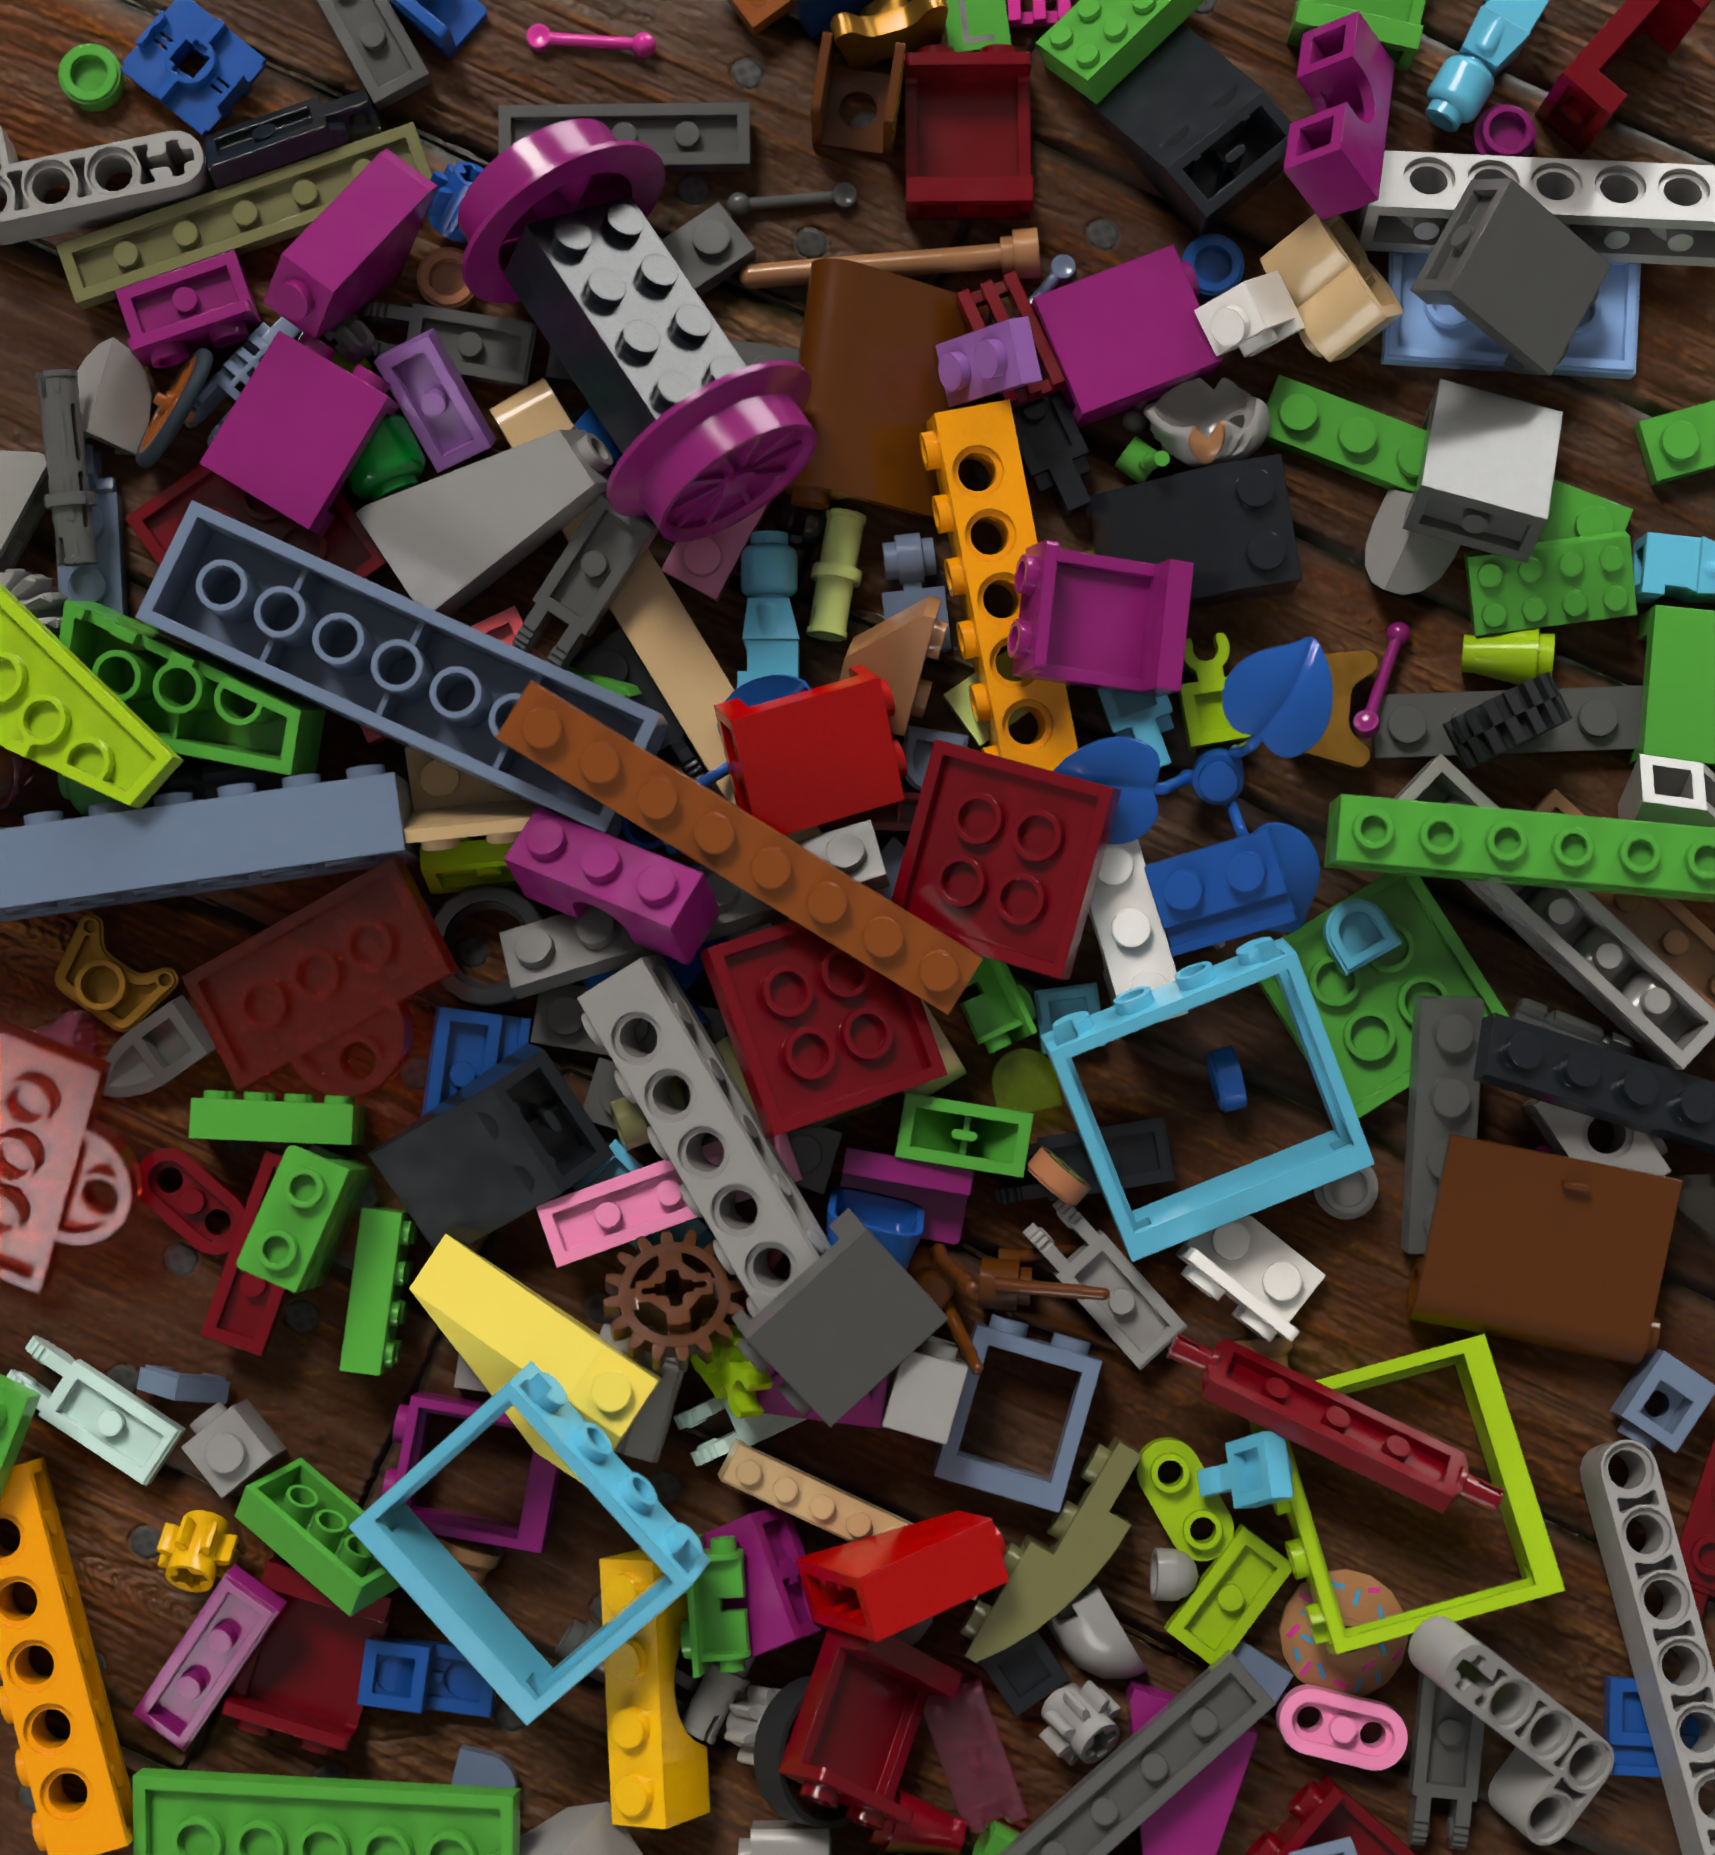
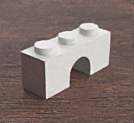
M1138 839L1125 844H1107L1088 911L1099 943L1104 965V972L1102 973L1112 1006H1114L1113 1000L1118 995L1130 989L1148 986L1151 990L1176 981L1174 976L1177 971L1144 870L1146 865ZM1188 1010L1162 1021H1166L1188 1014Z

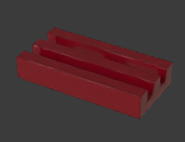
M1015 271L1003 275V280L994 284L992 280L981 283L980 289L970 293L969 289L958 292L956 295V304L970 333L986 327L977 309L981 306L987 305L995 324L1010 319L1001 301L1004 297L1008 298L1017 318L1029 316L1038 363L1045 380L1024 386L1023 389L1018 391L1011 390L999 394L998 396L1001 401L1010 399L1012 409L1064 389L1065 378Z

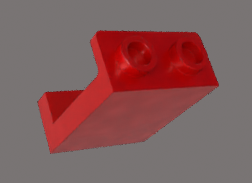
M862 664L849 668L850 678L754 706L748 707L739 698L714 705L736 806L781 834L787 835L905 800L900 778L907 776L906 758L900 743L896 739L892 740L888 720L889 717L895 715L893 695L887 681L880 679L879 676Z

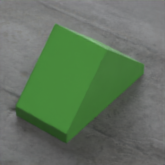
M905 1093L895 1157L1024 1178L1034 1114Z

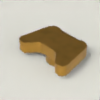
M874 0L862 9L860 16L848 12H840L834 15L830 22V27L835 44L851 68L865 69L874 66L880 61L893 58L896 42L906 44L905 54L917 52L919 48L926 45L939 44L943 37L948 6L946 0H912L909 3L908 0Z
M1368 650L1325 654L1333 685L1332 712L1322 737L1312 748L1300 755L1352 770L1359 769L1369 761L1370 751L1350 729L1351 694L1353 687L1357 683L1370 676L1376 670L1378 665L1375 654Z
M95 914L85 915L80 920L55 972L54 980L57 988L63 994L119 1032L130 1031L155 1013L181 989L183 984L182 975L175 969L161 968L148 973H141L118 958L109 946L107 921Z

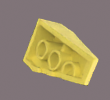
M448 1234L444 1235L409 1288L492 1396L529 1362L533 1361L542 1372L552 1375L559 1381L566 1392L567 1400L587 1422L594 1423L605 1432L614 1452L663 1378L637 1359L633 1361L628 1357V1353ZM512 1405L505 1414L532 1449L584 1484Z

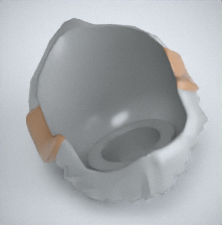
M1201 377L1183 382L1172 387L1156 402L1144 407L1143 414L1151 422L1150 430L1154 434V438L1161 443L1162 450L1173 455L1188 466L1197 469L1218 463L1246 459L1259 449L1267 437L1271 426V416L1266 403L1261 399L1252 397L1228 377L1221 378L1214 389Z

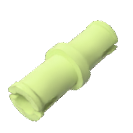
M832 508L826 511L825 517L827 520L820 561L812 565L811 579L816 582L806 634L824 641L842 642V640L845 641L847 639L846 629L853 588H857L861 584L862 572L857 569L863 527L866 524L867 518L864 514L857 511Z

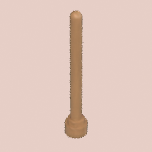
M1037 227L1012 229V236H1001L1000 243L826 257L862 263L904 277L1002 269V275L1015 271L1019 280L1040 278ZM823 258L747 264L739 272V281L747 289L808 285L811 263Z

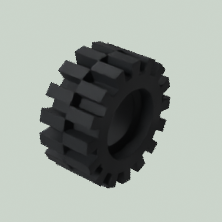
M1547 672L1467 710L1442 726L1465 771H1468L1571 720L1572 716L1550 672Z

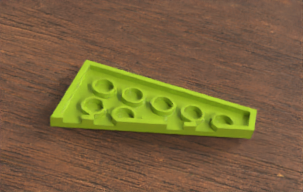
M0 582V745L124 804L141 809L183 760Z

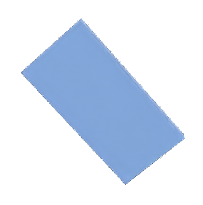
M1387 252L1385 280L1397 297L1404 314L1382 330L1381 364L1511 372L1504 366L1509 353L1453 306L1426 304L1410 291L1430 254ZM1608 262L1611 267L1599 287L1596 301L1585 312L1569 342L1565 357L1556 365L1551 375L1631 380L1636 375L1641 263Z

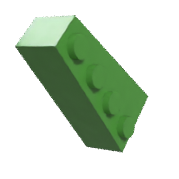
M65 600L59 640L175 753L286 775L316 772L326 709L158 633L149 626L101 603Z

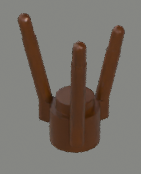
M1069 1242L1056 1244L1055 1246L1066 1258L1070 1257L1085 1242ZM999 1248L998 1259L982 1257L978 1308L994 1309L995 1315L1017 1320L1051 1333L1057 1332L1090 1342L1093 1346L1111 1351L1120 1349L1109 1336L1017 1307V1305L1030 1306L1031 1295L1082 1300H1107L1110 1296L1107 1288L1032 1280L1033 1268L1020 1267V1264L1046 1261L1036 1248L1023 1250Z
M937 1243L932 1248H916L906 1271L949 1318L946 1322L971 1372L975 1375L981 1374L983 1365L952 1299L955 1287L954 1282L970 1295L977 1293L978 1285L948 1256L944 1244Z

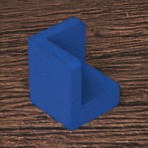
M389 0L396 15L449 61L488 17L485 6L477 0Z

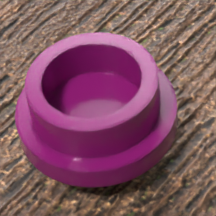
M1496 105L1487 109L1478 118L1472 132V144L1477 155L1528 157L1536 142V129L1532 119L1525 111L1513 105Z

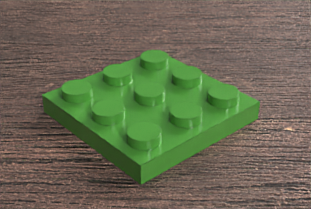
M1385 873L1311 919L1298 930L1292 931L1283 937L1298 955L1358 1119L1409 1087L1414 996H1477L1485 1000L1484 1017L1493 1013L1510 1017L1420 876ZM1352 899L1370 901L1385 913L1402 944L1343 976L1325 946L1322 933L1324 921L1333 908L1345 901ZM1276 975L1257 982L1307 1060Z

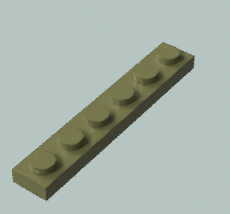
M414 122L56 245L76 305L81 310L116 299L115 290L231 250H235L240 256L300 235L365 167L386 148L430 180L432 172Z

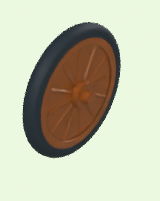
M198 349L182 367L165 395L158 392L155 396L153 403L158 407L148 424V428L141 439L136 453V462L139 466L143 468L151 467L168 448L184 422L190 424L193 421L196 413L192 412L191 409L205 384L213 362V355L208 349Z

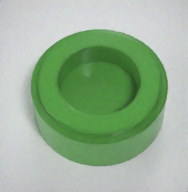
M87 43L74 47L63 57L59 66L58 78L62 90L73 104L86 111L97 112L112 107L121 98L126 85V77L120 70L122 65L109 49L98 44Z

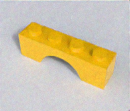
M643 1549L599 1559L602 1626L664 1574ZM682 1593L604 1660L612 1825L668 1829L710 1813L707 1746L696 1742L687 1733L680 1720L675 1700L674 1680L677 1657L681 1646V1625L683 1619H689L687 1593Z

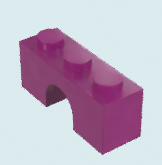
M1359 11L1307 31L1302 35L1296 78L1308 93L1316 114L1290 123L1283 171L1321 221L1347 211L1357 210L1366 204L1379 200L1395 62Z
M537 806L504 858L525 897L577 919H580L588 904L595 906L619 921L626 928L634 943L687 965L691 963L721 913L704 873Z

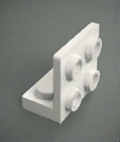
M1251 1215L1186 1240L1175 1254L1187 1264L1180 1273L1185 1279L1208 1297H1213L1217 1301L1224 1294L1238 1304L1231 1315L1257 1336L1263 1337L1268 1342H1271L1276 1335L1290 1342L1296 1338L1300 1331L1289 1322L1326 1276Z

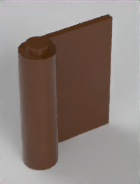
M823 258L811 263L798 364L804 367L812 381L811 394L803 414L816 431L817 445L805 468L783 490L785 493L792 495L791 504L807 509L825 510L829 508L830 500L852 498L934 520L932 496L940 495L936 471H927L925 469L921 455L919 435L921 432L928 431L926 422L934 413L977 405V402L949 408L945 388L938 374L939 360L935 345L970 333L956 304L957 293L850 260ZM984 305L977 309L985 326L988 327L990 311L987 305ZM970 459L961 461L958 468L959 479L965 487Z
M1449 1133L1424 1257H1417L1408 1283L1405 1306L1406 1317L1409 1320L1638 1365L1642 1361L1644 1354L1652 1355L1655 1352L1659 1341L1660 1319L1654 1316L1683 1180Z

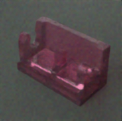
M978 1679L959 1686L955 1699L940 1696L928 1697L923 1713L960 1817L966 1819V1826L969 1825L972 1833H981L986 1829L985 1824L993 1820L1005 1817L1007 1822L1013 1823L1028 1817L1023 1797L981 1680Z

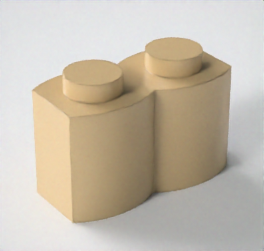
M1315 213L1260 258L1266 274L1278 270L1306 326L1298 331L1302 342L1311 353L1317 357L1324 356L1328 362L1349 357L1404 314L1394 292L1383 276L1369 262L1359 240L1340 215L1321 221Z

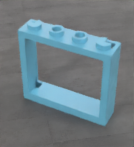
M1262 937L1249 941L1238 947L1236 950L1237 956L1213 966L1208 961L1192 964L1175 974L1176 981L1151 990L1148 986L1130 989L1121 993L1113 1000L1114 1006L1092 1015L1087 1011L1068 1014L1055 1021L1052 1025V1031L1040 1035L1120 1239L1132 1262L1375 1164L1298 955L1283 938L1274 941L1271 937ZM1276 975L1333 1130L1131 1211L1071 1057Z
M533 1361L529 1362L349 1526L351 1531L526 1726L690 1588L711 1561L703 1551L702 1544L695 1532L685 1524L678 1523L658 1501L657 1494L650 1482L642 1475L632 1472L612 1450V1444L605 1432L594 1423L587 1422L567 1400L566 1392L559 1381L552 1375L542 1372ZM512 1405L664 1572L661 1577L554 1668L405 1504L414 1493Z

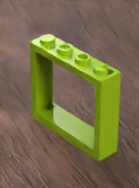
M1485 1334L1315 1381L1347 1395L1455 1365L1492 1484L1499 1488H1504L1499 1507L1522 1579L1345 1628L1289 1440L1285 1438L1287 1454L1292 1464L1291 1483L1293 1498L1275 1502L1272 1505L1277 1516L1287 1513L1294 1539L1285 1541L1288 1560L1296 1580L1306 1577L1313 1600L1312 1604L1304 1606L1307 1624L1314 1643L1320 1644L1325 1642L1328 1654L1337 1655L1412 1634L1424 1621L1432 1617L1444 1616L1455 1622L1565 1591ZM1248 1420L1252 1435L1262 1431H1270Z

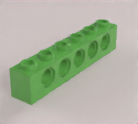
M1341 794L1329 803L1324 867L1715 902V828Z

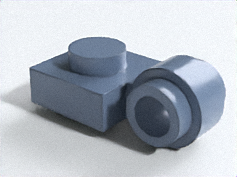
M919 532L894 535V542L882 543L886 581L898 580L899 585H902L903 591L882 593L884 620L928 596L940 598L942 601L937 620L948 623L941 653L951 652L952 646L945 586L922 588V583H925V576L937 575L933 538L920 539Z

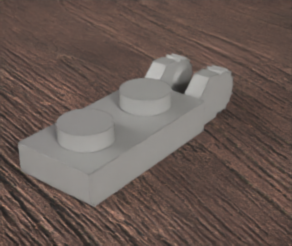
M1058 1199L1052 1205L1056 1210L1057 1217L1067 1228L1073 1229L1085 1242L1066 1259L1056 1248L1055 1241L1042 1227H1037L1032 1223L1022 1233L1053 1266L1055 1270L1052 1273L1061 1283L1104 1287L1109 1290L1110 1296L1107 1300H1076L1139 1370H1142L1174 1340L1178 1332L1182 1333L1188 1326L1101 1230L1096 1232L1073 1205L1070 1206L1061 1199Z

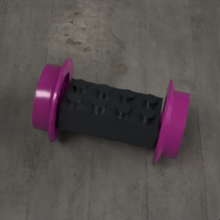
M580 118L558 122L531 133L503 151L483 169L465 193L458 211L459 228L469 242L461 265L463 281L469 291L481 300L492 303L519 301L523 303L623 454L615 465L607 483L606 495L612 508L618 514L627 517L650 516L662 536L669 541L687 542L713 535L740 522L770 502L801 473L811 459L817 445V434L803 414L811 394V378L803 366L788 360H772L746 366L647 220L660 197L665 181V167L657 152L649 145L639 141L617 140L604 123L594 119Z

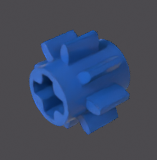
M459 162L455 167L448 164L444 173L434 171L430 178V181L437 185V189L427 210L429 221L437 232L450 240L467 242L458 225V211L468 188L483 171L484 168L470 162Z

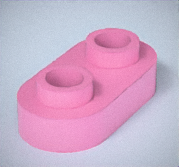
M1306 1684L1290 1689L1284 1694L1277 1706L1276 1723L1280 1734L1291 1748L1306 1755L1378 1771L1396 1764L1403 1756L1407 1747L1408 1734L1402 1718L1393 1708L1381 1701ZM1308 1706L1317 1708L1319 1719L1314 1726L1304 1728L1298 1725L1297 1716L1301 1709ZM1369 1722H1377L1382 1728L1380 1738L1373 1743H1365L1360 1738L1362 1727Z

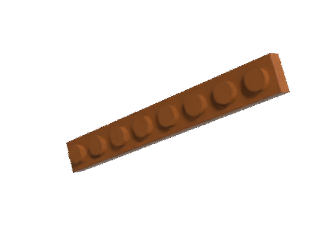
M532 679L496 735V739L947 1015L983 960L970 949Z

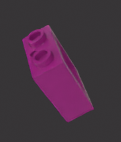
M419 1391L411 1396L409 1405L400 1404L392 1435L394 1443L402 1444L398 1468L387 1469L381 1496L424 1458L432 1414L466 1420L485 1402ZM505 1413L492 1423V1425L517 1429ZM533 1450L520 1523L415 1505L417 1492L405 1504L432 1534L542 1553L548 1545L561 1469Z

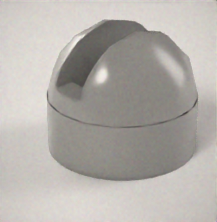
M1154 1548L1150 1562V1593L1152 1600L1177 1601L1188 1596L1194 1590L1199 1575L1195 1562L1189 1555L1177 1549Z

